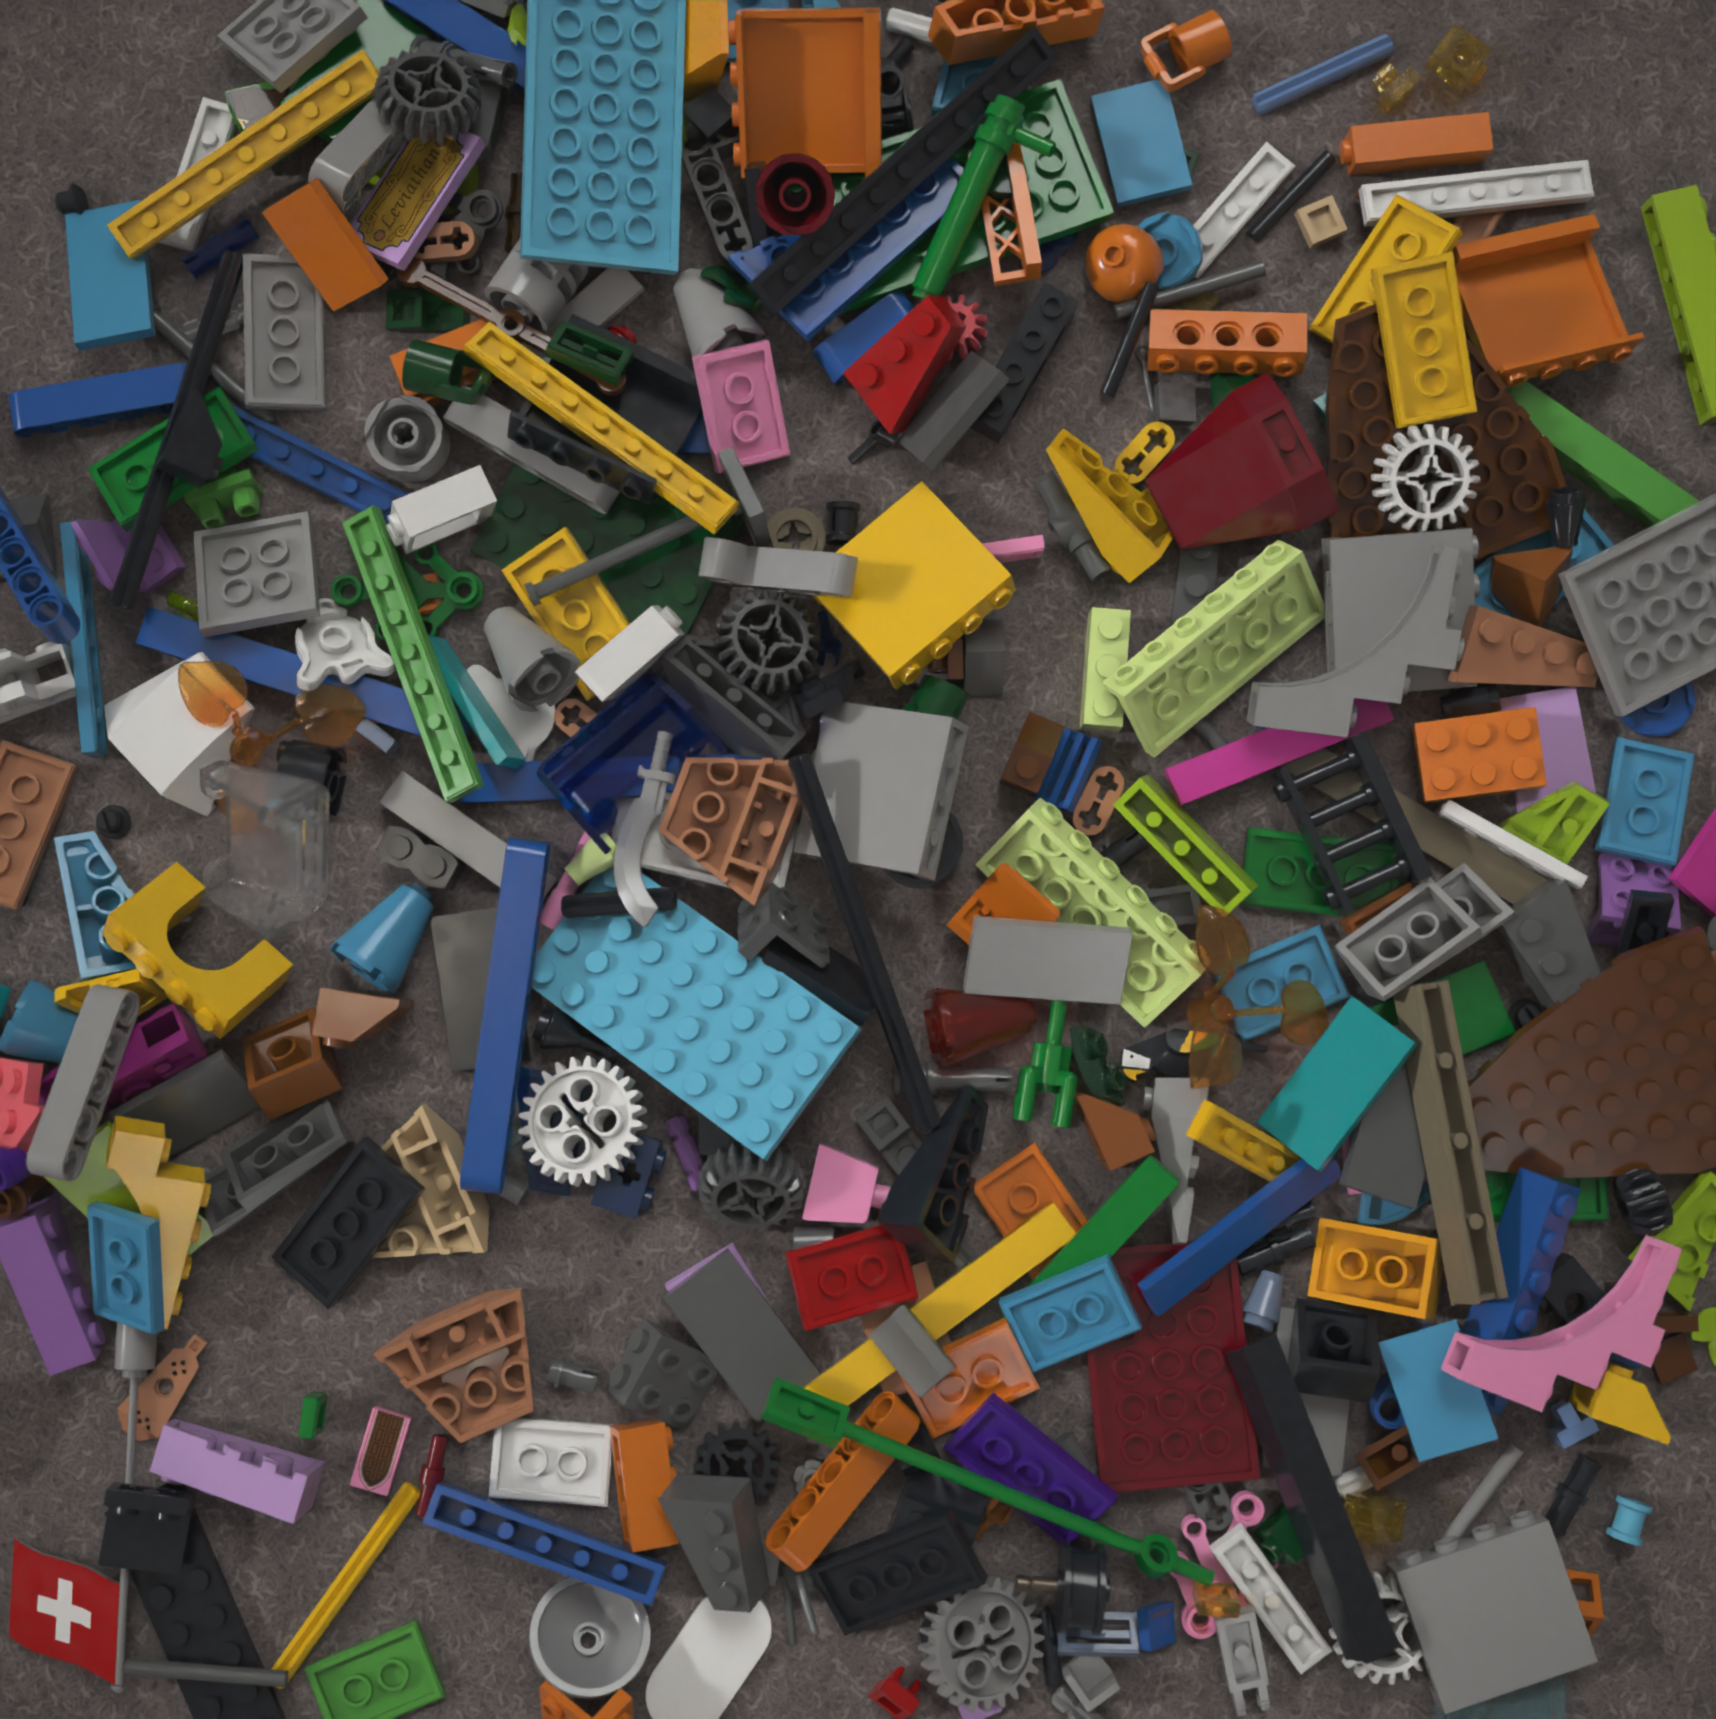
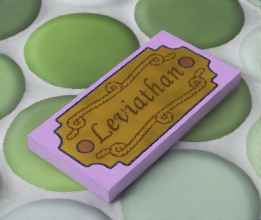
M458 132L456 141L445 137L441 145L435 139H428L425 145L417 137L409 142L407 139L405 140L350 224L375 259L400 270H406L485 148L486 144L481 137L469 132L468 134Z

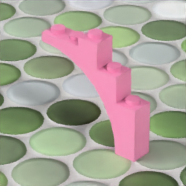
M1645 1235L1631 1265L1614 1288L1589 1311L1567 1325L1542 1335L1515 1340L1482 1339L1456 1331L1441 1370L1461 1381L1542 1412L1546 1401L1552 1394L1557 1374L1597 1390L1605 1370H1607V1363L1612 1352L1651 1368L1654 1358L1660 1350L1661 1341L1665 1333L1664 1329L1653 1325L1662 1307L1663 1297L1671 1277L1677 1269L1682 1249Z

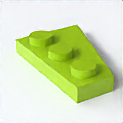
M1709 1170L1701 1171L1671 1206L1673 1208V1225L1660 1233L1650 1236L1682 1249L1677 1269L1672 1275L1665 1293L1689 1312L1695 1301L1692 1295L1699 1279L1705 1278L1710 1266L1706 1262L1716 1242V1175ZM1642 1241L1629 1255L1628 1259L1631 1262L1633 1261Z

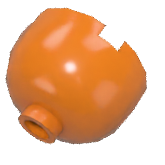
M1125 223L1111 225L1099 232L1089 244L1084 259L1085 274L1094 291L1106 300L1116 304L1138 299L1146 282L1155 285L1164 269L1163 252L1156 239L1141 227Z

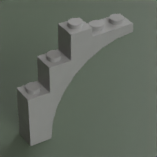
M1433 545L1425 576L1412 603L1393 629L1364 654L1343 667L1314 678L1285 683L1252 682L1246 721L1253 726L1348 737L1349 728H1354L1357 720V705L1353 704L1354 698L1401 704L1402 696L1408 693L1411 683L1410 671H1407L1408 664L1455 670L1456 661H1460L1464 653V639L1460 638L1461 630L1446 627L1447 620H1451L1455 612L1456 600L1452 596L1454 580L1459 579L1462 571V557L1458 556L1460 548Z

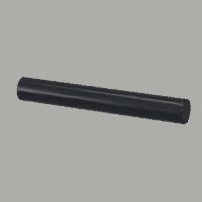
M1325 150L1246 234L1255 243H1258L1335 162L1334 156Z
M1146 282L1141 290L1101 388V393L1115 397L1159 290L1158 286Z

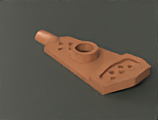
M194 1334L184 1348H174L138 1386L137 1441L160 1438L163 1425L171 1419L200 1368L197 1356L207 1344V1341L200 1335ZM163 1379H169L173 1383V1390L170 1394L162 1393L159 1388L160 1382ZM129 1396L117 1408L122 1430L127 1433Z

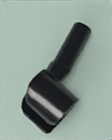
M877 420L873 423L866 441L847 458L852 464H855L870 449H873L877 443L890 448L896 442L899 434H889L881 422Z

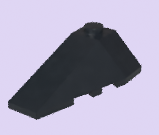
M965 1085L940 1118V1125L932 1129L891 1185L887 1198L882 1204L877 1221L897 1241L949 1264H954L967 1230L969 1215L963 1214L967 1191H974L976 1178L971 1177V1165L973 1156L981 1152L989 1107L972 1086Z

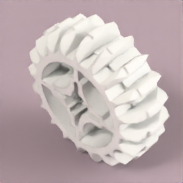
M1424 424L1420 433L1417 426H1410L1407 431L1408 439L1402 433L1393 435L1394 442L1397 445L1396 448L1390 444L1382 446L1383 452L1388 455L1386 460L1375 458L1374 464L1383 467L1382 474H1371V480L1381 482L1382 487L1375 488L1372 491V495L1374 497H1386L1378 505L1379 510L1385 512L1392 509L1388 520L1396 523L1402 519L1403 529L1410 530L1416 523L1417 531L1423 532L1427 531L1430 523L1434 530H1442L1443 518L1451 524L1457 522L1455 509L1463 513L1469 510L1468 505L1463 502L1464 497L1476 498L1477 493L1473 490H1468L1469 483H1479L1481 479L1480 476L1470 475L1469 470L1479 466V462L1474 459H1465L1471 454L1473 448L1471 445L1458 448L1463 436L1454 434L1448 439V427L1441 426L1435 433L1433 424ZM1434 446L1442 450L1449 458L1453 473H1447L1440 469L1438 466V456L1434 455ZM1420 447V454H1416L1413 466L1406 471H1398L1404 458L1410 452ZM1426 473L1442 477L1440 480H1431V482H1425L1424 484L1409 479V477H1419V475ZM1397 484H1405L1413 491V501H1417L1416 511L1402 500ZM1451 485L1452 487L1447 497L1439 505L1430 509L1431 503H1435L1438 490L1444 486Z
M1373 1571L1372 1578L1380 1598L1400 1600L1397 1605L1392 1603L1385 1609L1400 1646L1395 1650L1398 1653L1390 1657L1378 1658L1369 1664L1345 1660L1343 1656L1342 1663L1346 1668L1355 1666L1354 1673L1359 1678H1363L1369 1673V1679L1374 1684L1380 1682L1383 1674L1390 1685L1395 1684L1396 1673H1400L1404 1680L1410 1681L1411 1677L1408 1671L1410 1667L1414 1666L1419 1672L1424 1669L1419 1661L1422 1656L1414 1630L1408 1644L1403 1640V1628L1409 1620L1407 1619L1408 1613L1395 1575L1389 1572L1384 1584L1380 1573ZM1332 1627L1329 1629V1635L1332 1639L1337 1640ZM1335 1642L1333 1645L1334 1651L1337 1655H1343L1339 1642Z

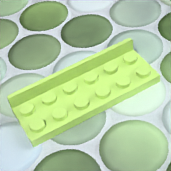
M1277 540L1267 546L1261 554L1245 567L1235 572L1229 580L1214 592L1208 594L1203 601L1187 614L1177 619L1171 627L1155 640L1149 642L1139 653L1124 665L1118 667L1113 674L1103 681L1105 689L1118 697L1146 753L1155 758L1325 618L1324 602L1303 551L1281 540Z
M1039 798L975 864L987 877L1001 863H1006L1018 871L1028 883L1059 909L1061 916L1056 922L1131 928L1133 935L1120 1005L1144 1028L1195 982L1210 963V959L1206 956L1205 950L1199 943L1189 940L1178 929L1176 922L1171 916L1160 912L1149 901L1143 889L1137 885H1132L1120 873L1118 866L1111 859L1103 857L1092 847L1090 839L1083 832L1075 830L1063 819L1061 811L1055 805L1046 802L1042 798Z

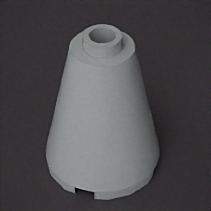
M690 268L683 271L677 277L673 291L692 356L763 340V335L766 336L761 325L742 306L724 302L723 295L725 290L715 280L700 276L703 269Z
M514 607L497 608L489 614L484 624V631L511 701L520 710L534 712L538 711L535 707L537 705L547 703L551 707L566 697L579 680V676L575 671L578 665L581 666V663L575 653Z

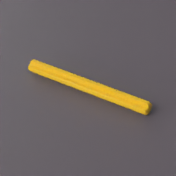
M407 1481L400 1487L271 1668L287 1670L289 1672L288 1682L418 1501L421 1490L414 1484Z

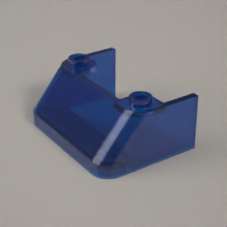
M648 674L636 681L549 755L537 770L538 778L605 855L612 849L599 835L608 832L616 823L618 809L613 803L642 779L637 776L639 765L650 770L655 743L658 739V731L673 734L669 755L674 753L678 758L698 755L704 749L706 743H709L720 755L727 751L694 707L657 674Z

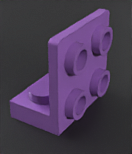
M76 519L71 523V527L77 535V544L88 554L96 568L95 574L100 583L107 587L108 590L113 591L133 528L126 532L120 526L117 519L112 522ZM161 524L139 592L155 590L186 568Z
M1601 853L1598 858L1599 908L1587 926L1586 934L1589 942L1616 947L1631 889L1672 893L1674 904L1664 938L1679 933L1681 931L1679 889L1668 880L1675 866L1669 868Z

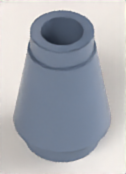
M1261 1271L1260 1277H1258L1242 1307L1244 1324L1263 1331L1273 1332L1274 1325L1279 1324L1283 1281L1285 1277L1270 1271Z

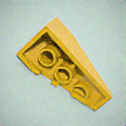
M1063 428L1047 447L1046 451L1101 555L1108 561L1109 566L1115 573L1121 575L1128 583H1131L1162 557L1173 536L1148 488L1140 492L1128 483L1129 475L1120 468L1113 472L1105 467L1099 453Z

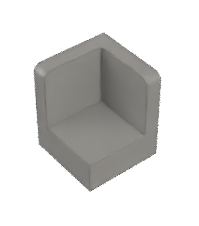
M1075 1656L1061 1666L1064 1679L1088 1713L1121 1689L1116 1675L1102 1656Z

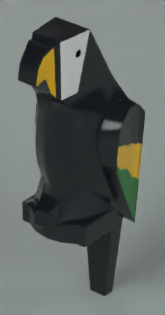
M1173 1028L1168 1032L1121 1050L1119 1068L1123 1077L1131 1082L1137 1081L1136 1076L1144 1074L1148 1069H1153L1171 1076L1195 1074L1198 1078L1209 1079L1210 1084V1081H1217L1221 1075L1222 1048L1266 1053L1268 1046L1230 1039V1037Z

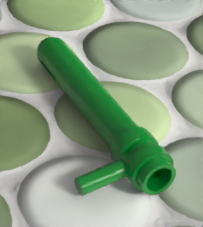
M998 94L995 101L989 103L984 113L987 117L985 123L980 124L976 131L974 148L912 283V287L915 288L912 296L921 301L928 295H942L1004 155L1010 154L1014 143L1048 157H1051L1055 150L1056 142L1021 128L1025 121L1022 115L1026 108L1010 97Z

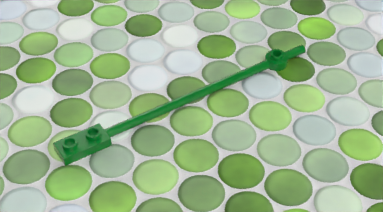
M775 1377L771 1384L761 1419L835 1449L842 1437L1131 1554L1135 1556L1139 1569L1148 1577L1161 1579L1172 1571L1206 1586H1210L1214 1580L1215 1571L1179 1557L1172 1541L1161 1534H1150L1143 1541L1137 1540L847 1421L850 1410L849 1406L778 1377ZM1150 1556H1153L1156 1559L1157 1563L1153 1561Z

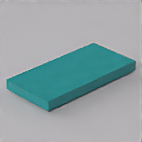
M1351 996L1257 1123L1313 1168L1322 1172L1418 1044L1358 999Z

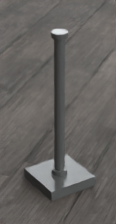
M732 446L718 452L725 483L729 491L728 494L740 502L738 510L734 515L738 516L741 514L756 547L771 545L764 510ZM686 516L533 585L532 582H529L524 586L533 605L541 604L540 599L703 526L691 517Z

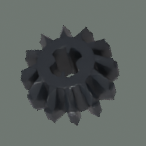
M1635 1168L1626 1171V1174L1617 1176L1614 1179L1613 1195L1616 1198L1617 1207L1628 1229L1636 1236H1651L1673 1225V1208L1670 1205V1197L1667 1195L1665 1186L1660 1182L1659 1176L1655 1172L1646 1168Z

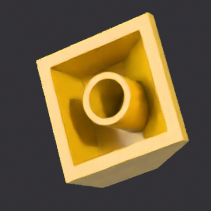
M1608 1361L1607 1370H1605L1597 1390L1578 1382L1574 1383L1568 1401L1571 1402L1574 1409L1591 1418L1669 1445L1671 1436L1646 1385L1632 1379L1634 1371Z

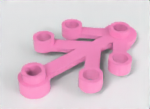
M1243 1490L1232 1497L1231 1513L1234 1517L1227 1532L1240 1522L1247 1529L1248 1526H1254L1262 1520L1265 1511L1264 1505L1254 1492ZM1244 1500L1252 1501V1507L1247 1512L1239 1511V1505ZM1189 1514L1183 1518L1181 1530L1184 1536L1191 1541L1200 1565L1215 1571L1214 1580L1210 1586L1205 1585L1201 1595H1199L1192 1579L1172 1571L1170 1575L1176 1578L1186 1602L1180 1615L1181 1624L1185 1632L1193 1638L1206 1639L1216 1633L1214 1612L1250 1604L1245 1600L1241 1591L1237 1595L1217 1602L1222 1588L1233 1584L1234 1581L1218 1559H1215L1213 1552L1208 1547L1207 1527L1204 1521L1198 1518L1196 1514ZM1191 1522L1200 1523V1530L1195 1534L1187 1532V1527ZM1177 1551L1179 1557L1189 1560L1185 1553ZM1270 1563L1275 1570L1279 1566L1278 1563ZM1199 1611L1207 1613V1619L1202 1624H1197L1193 1621L1195 1613Z

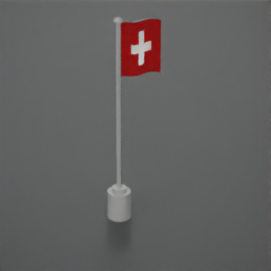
M116 1322L114 1369L122 1370V1377L130 1378L125 1483L133 1484L138 1379L140 1377H147V1370L156 1368L157 1334L153 1335ZM15 1537L9 1637L33 1652L81 1666L112 1683L111 1689L113 1692L122 1693L128 1685L123 1683L129 1569L121 1568L120 1582L87 1565L43 1553Z

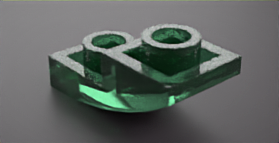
M1084 1025L1070 1028L1074 1056L1089 1089L1100 1100L1118 1107L1125 1105V1078L1121 1072V1067L1106 1061L1108 1046L1104 1039V1034Z

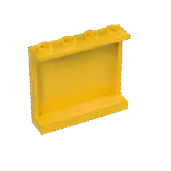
M921 481L836 552L858 558L852 598L811 596L819 605L822 604L889 677L893 687L898 690L904 684L909 685L917 680L923 668L931 661L943 658L951 650L953 643L962 635L974 632L981 625L983 618L993 609L1004 607L1011 600L1016 588L1012 575Z

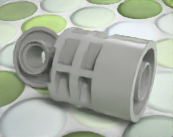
M519 239L485 288V298L491 306L502 312L506 310L518 311L523 315L526 325L546 335L587 275L588 266L520 259ZM510 322L511 325L517 327L516 323Z

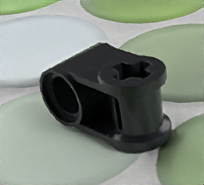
M882 59L881 74L885 71H893L897 74L896 84L892 88H881L882 135L912 131L913 119L905 75L895 61Z

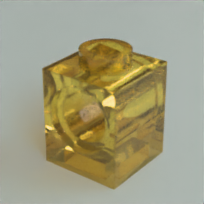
M1454 23L1432 52L1424 68L1461 94L1468 83L1475 87L1489 68L1484 62L1492 49ZM1453 57L1464 59L1468 66L1458 65Z
M1375 1492L1347 1493L1345 1510L1357 1539L1373 1544L1402 1542L1407 1501Z

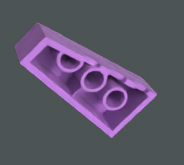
M54 1192L31 1200L25 1214L17 1220L0 1218V1260L50 1376L95 1361L104 1348L103 1344L106 1342L103 1326L95 1319L90 1295L84 1285Z

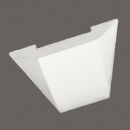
M199 652L105 704L104 711L108 739L160 795L206 817H210L216 807L213 803L219 788L227 780L228 774L226 771L233 753L239 750L255 708L203 652Z

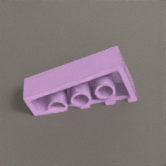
M174 1418L163 1425L150 1472L160 1475V1479L166 1483L174 1485L185 1484L198 1489L204 1494L217 1496L294 1524L313 1506L325 1461Z

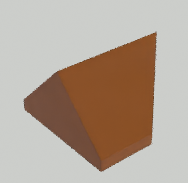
M1552 547L1493 555L1489 588L1516 619L1542 628L1563 589L1557 574L1570 568L1573 549L1572 547Z

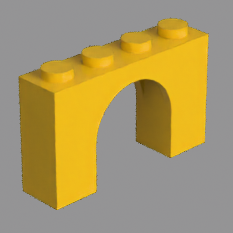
M176 862L112 911L107 917L102 935L113 950L122 952L135 964L141 975L156 982L165 990L167 997L173 1003L182 1005L190 1012L202 1029L211 1031L221 1039L286 982L294 964L265 939L236 963L224 969L203 970L183 962L171 949L167 939V932L200 905L206 887Z

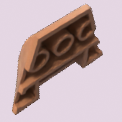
M686 757L658 829L662 835L755 908L776 878L803 805L792 777L788 760H774L773 758L754 760Z
M521 1287L487 1291L410 1326L373 1354L400 1378L399 1382L406 1389L410 1388L427 1405L426 1409L460 1444L534 1411Z

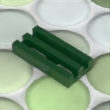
M563 320L546 346L545 356L617 387L621 375L624 376L627 371V365L631 364L634 359V350ZM565 336V337H567V338H569V339H572V340H574V341H576V342H579V343L583 344V346H581V345H579V344H577V343H574V342H572V341H570V340H567V339H565V338H563V337ZM598 351H600V352H602V353H604V354H607V355H609V356H611V357H614V358L618 359L619 361L614 360V359H612V358H610V357H607V356H605V355H603V354H600V353H598Z

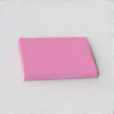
M764 339L692 356L714 471L718 474L723 473L718 452L731 446L742 468L791 456L769 340Z

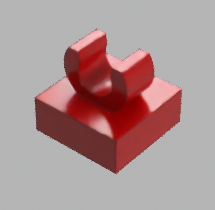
M902 1666L894 1669L888 1677L877 1682L868 1695L870 1699L896 1719H905L913 1715L921 1702L913 1696L919 1691L921 1681L918 1679L914 1680L908 1689L900 1685L899 1678L904 1671Z

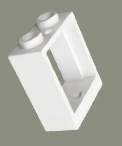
M479 465L392 501L391 512L388 515L389 524L386 525L387 531L394 545H402L405 554H408L486 521L487 517L492 516L497 499Z

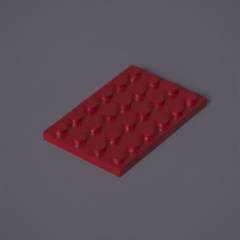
M1187 1240V1243L1181 1246L1173 1245L1172 1242L1121 1246L1111 1257L1114 1267L1142 1323L1141 1330L1086 1351L1098 1476L1101 1481L1115 1492L1261 1479L1256 1430L1225 1353L1246 1345L1237 1257L1159 1317L1150 1310L1138 1283L1194 1240Z

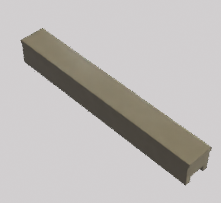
M1449 981L1410 984L1393 996L1400 1031L1418 1044L1406 1060V1066L1451 1306L1461 1304L1475 1305L1495 1298H1507L1508 1293Z

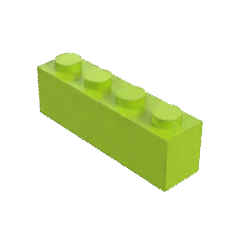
M1149 774L1140 777L1113 804L1131 825L1223 919L1258 887L1241 867L1182 807L1178 806L1177 802Z

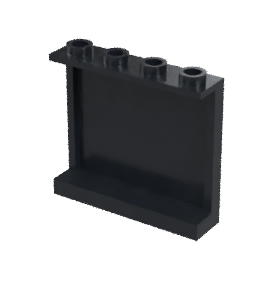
M572 314L568 320L569 323L634 350V359L631 364L627 365V371L625 372V389L616 396H608L599 390L597 382L553 359L550 360L549 365L678 457L703 413L695 372ZM564 336L565 339L570 340V341H572V342H574V343H577V344L583 346V344H581V343H579V342H576V341H574V340H572V339H569V338H567V337ZM598 351V353H600V354H603V355H605V356H607V357H610V358H612V359H614V360L619 361L618 359H616V358H614V357H611V356H609V355H607V354H604V353ZM526 399L518 413L514 411L510 413L507 438L513 440L520 447L541 453L558 465L568 466L585 474L596 483H604L622 492L629 499L639 500L648 505L651 504L656 495L654 490L657 479L601 453L528 399Z

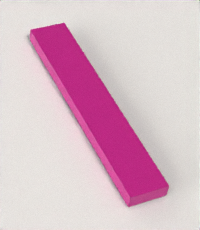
M1354 698L1353 704L1357 705V720L1354 728H1349L1348 737L1267 728L1164 770V774L1178 806L1181 807L1346 741L1360 733L1368 732L1391 723L1395 719L1387 702Z

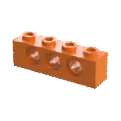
M1150 309L1147 371H1159L1162 373L1198 372L1200 374L1237 373L1244 376L1268 373L1282 377L1303 375L1307 356V313Z

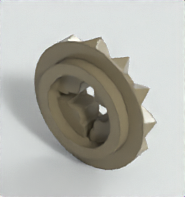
M802 508L784 509L775 514L767 524L772 544L766 547L792 549L790 543H778V541H782L790 536L791 524L794 523L799 535L812 536L801 541L798 550L824 551L826 539L824 527L821 521L808 510Z

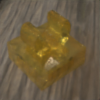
M1389 62L1376 72L1377 76L1371 81L1373 86L1381 93L1375 103L1376 107L1386 115L1414 91L1421 79L1420 75L1410 67L1399 76L1397 70Z

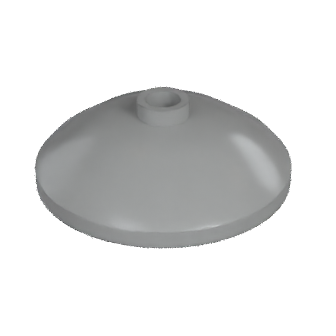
M572 1577L557 1583L543 1596L534 1611L529 1629L531 1656L542 1677L562 1693L583 1699L608 1696L629 1684L643 1666L651 1640L650 1622L643 1603ZM585 1636H589L594 1640L595 1645L590 1649L584 1648L580 1643V1640Z

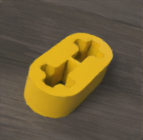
M1157 421L1145 426L1120 453L1114 463L1113 472H1116L1119 468L1124 471L1123 461L1130 464L1140 456L1143 459L1137 469L1140 475L1137 477L1135 474H1130L1128 483L1133 487L1141 484L1171 451L1175 436L1170 426ZM1160 432L1164 434L1163 444L1166 447L1162 448L1158 445L1150 453L1144 450L1151 440L1148 436L1149 433L1154 436Z

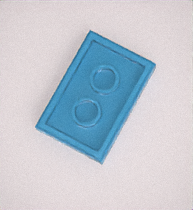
M1159 80L1091 96L1090 101L1117 208L1192 190L1193 184L1170 94L1163 88Z
M1617 737L1613 744L1604 798L1608 800L1610 805L1600 817L1595 851L1669 868L1676 866L1695 754Z
M1320 925L1211 970L1241 1041L1250 1040L1351 997Z
M100 1201L88 1205L94 1315L153 1335L165 1329L159 1220Z
M1109 1254L999 1299V1305L1032 1373L1142 1329L1140 1318Z
M1456 1319L1378 1342L1418 1462L1499 1439L1481 1388L1461 1381L1441 1370L1456 1331L1460 1332Z

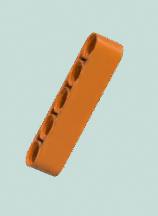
M885 1391L869 1404L854 1424L907 1445L918 1430L920 1417L893 1392ZM843 1437L836 1449H833L770 1528L765 1538L766 1549L795 1572H802L807 1569L895 1458Z

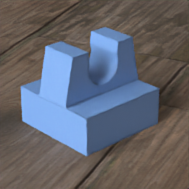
M1561 1398L1548 1405L1557 1423L1547 1428L1554 1444L1565 1449L1599 1431L1594 1419L1582 1412L1576 1413L1571 1402L1565 1403L1564 1399Z

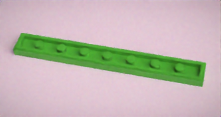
M372 505L342 524L446 802L453 803L485 785L395 545L387 531V524L381 508Z

